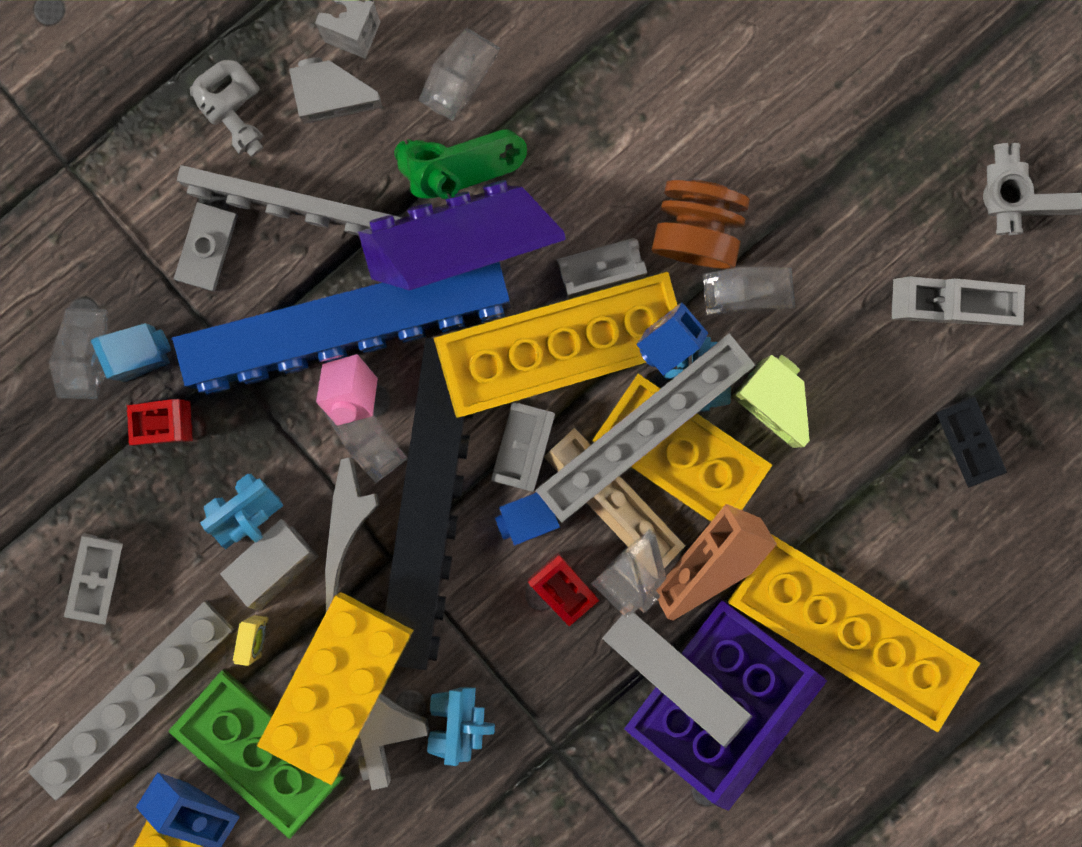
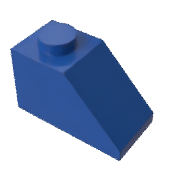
M158 772L136 806L158 833L203 847H222L240 817L235 811L188 782Z

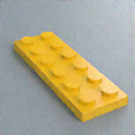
M669 273L657 274L435 337L434 342L456 418L646 363L640 353V348L636 344L647 328L678 306Z
M772 535L777 545L752 574L740 581L728 603L929 728L939 732L979 667L980 662Z

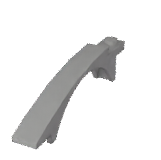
M352 457L341 459L333 495L325 566L326 612L333 598L338 594L340 574L351 542L366 519L380 506L378 493L362 497ZM382 693L357 739H361L364 753L363 756L358 757L360 773L363 781L370 780L372 790L388 787L391 781L384 745L427 736L430 730L426 717L408 711Z

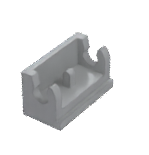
M332 0L336 4L344 5L347 8V12L340 13L339 18H335L331 14L319 12L315 24L324 42L366 59L381 23L374 2L370 0H365V2L359 0Z
M635 238L557 259L567 299L644 278L647 274L645 263L640 256L639 243Z
M512 402L491 480L534 492L553 424L554 412Z
M282 519L262 535L263 538L252 544L220 573L248 608L260 611L319 557L303 537L292 526L289 527Z
M82 534L64 617L106 624L123 543H119V540L103 539L93 534Z

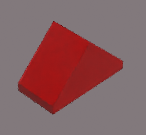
M170 399L127 405L129 445L193 441L190 401Z
M559 553L528 578L529 585L568 626H571L599 601L596 595Z

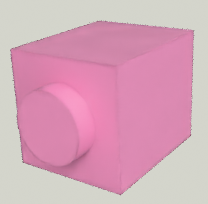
M358 354L322 364L316 402L337 426L372 417L378 378Z

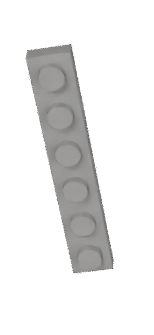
M180 165L177 182L188 188L186 194L197 198L210 200L212 194L227 197V204L244 209H250L251 203L266 206L265 213L273 216L289 218L290 212L306 216V223L328 228L330 222L345 225L344 232L359 236L358 231L370 228L369 221L389 216V214L183 165ZM393 216L394 220L402 218L398 216Z
M729 333L536 489V492L562 523L756 365Z
M204 601L40 759L28 773L55 801L60 799L235 629L208 601Z

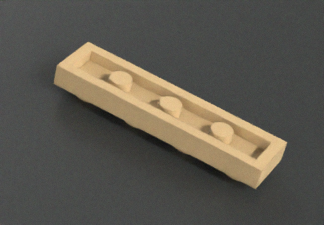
M574 428L544 458L559 472L591 445ZM620 476L586 502L654 575L661 572L685 547L683 542Z

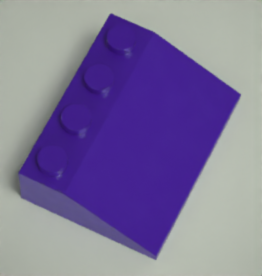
M506 180L486 184L483 186L484 193L471 197L469 192L457 193L452 198L448 196V199H445L446 204L436 208H432L431 203L412 207L407 210L409 216L394 220L393 215L376 218L369 221L370 228L358 231L371 279L406 290H413L566 240L564 231L523 187L507 185Z
M721 600L681 654L753 717L725 748L655 687L624 730L710 802L729 811L827 680Z

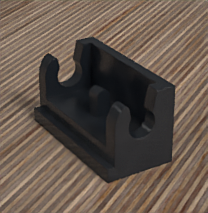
M974 395L966 397L953 405L945 406L936 412L968 488L1007 473Z

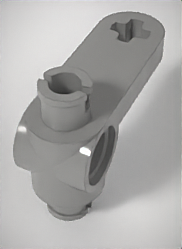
M1001 143L993 146L995 164L987 166V185L984 189L983 200L988 209V215L996 216V235H1005V233H1008V235L1023 234L1022 216L1082 215V193L1034 194V186L1029 178L1028 163L1020 162V143H1011V146H1008V143ZM1002 184H1008L1014 188L1016 192L1014 203L1006 202L1002 198L1000 193Z

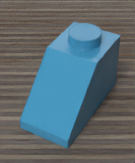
M146 323L90 340L107 379L128 382L170 363L166 353L170 352L171 348L164 332L161 329L156 331L154 326Z

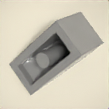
M320 57L308 58L299 61V67L289 69L298 114L304 124L383 108L380 96L376 90L329 60L322 62Z

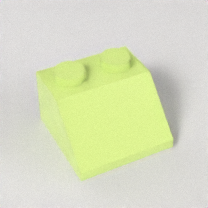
M770 355L758 363L731 397L792 448L805 447L810 439L804 381L797 376L800 369L783 355H780L779 358Z

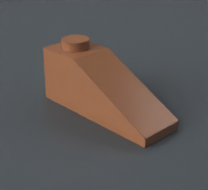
M725 504L653 591L667 619L674 621L755 571L777 545L761 518Z

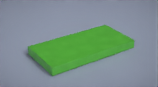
M223 669L168 732L290 839L345 775L340 772L334 783L330 785L257 747L274 712L229 672Z

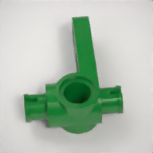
M503 129L448 148L440 143L406 139L407 144L404 141L399 142L394 151L398 169L409 180L410 191L414 196L426 199L437 197L448 199V194L452 198L461 189L518 169L526 158L527 145L515 132ZM509 144L512 148L507 150L506 157L502 158L500 154L505 152L506 145Z

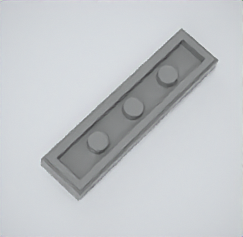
M627 608L602 638L723 747L726 748L753 717L631 609Z

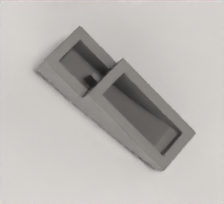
M912 276L893 279L891 319L938 323L1023 326L1025 285L955 278L947 280Z

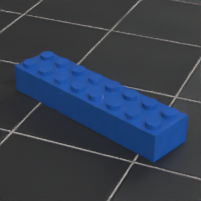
M496 262L413 290H406L382 282L176 336L172 339L184 385L198 389L199 393L206 392V395L229 390V382L238 380L239 383L252 384L269 379L268 372L279 369V372L290 374L308 369V361L319 359L320 362L328 363L348 357L346 351L358 348L364 354L387 348L386 341L399 338L403 343H409L426 338V330L438 327L442 330V333L459 330L466 327L464 320L480 317L481 323L505 317L504 310L510 309L511 305L500 262Z

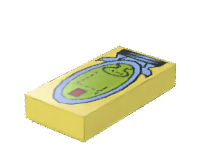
M254 615L239 623L233 656L234 664L249 666L262 657L268 617Z

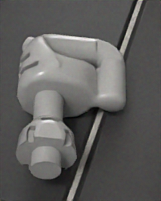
M223 60L197 77L193 82V86L190 87V95L194 97L197 107L210 123L216 125L223 122L232 133V145L237 153L240 155L243 152H247L253 157L264 148L259 142L264 135L255 126L245 124L235 113L249 98L256 95L260 90L257 83L244 67L237 61ZM226 76H231V84L217 94L208 91Z

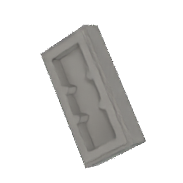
M197 202L174 280L215 292L237 221V214Z

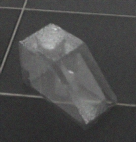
M466 27L433 64L418 101L429 106L437 114L454 121L471 100L501 48Z
M738 267L703 274L707 314H738L796 308L792 268Z
M66 308L49 360L57 398L98 399L105 373L90 340L107 334V309Z
M324 410L322 411L350 455L375 483L408 459L393 435L374 411L372 417L339 426L332 421Z
M649 529L617 555L591 583L625 618L638 608L643 613L646 612L661 596L656 590L667 578L656 535Z

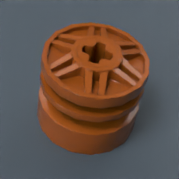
M667 181L664 194L675 200L663 201L660 210L677 218V221L657 224L651 251L657 255L683 263L716 269H734L741 241L732 235L724 233L725 228H741L745 225L746 219L733 212L747 211L750 199L746 195L730 190L723 185L708 181Z

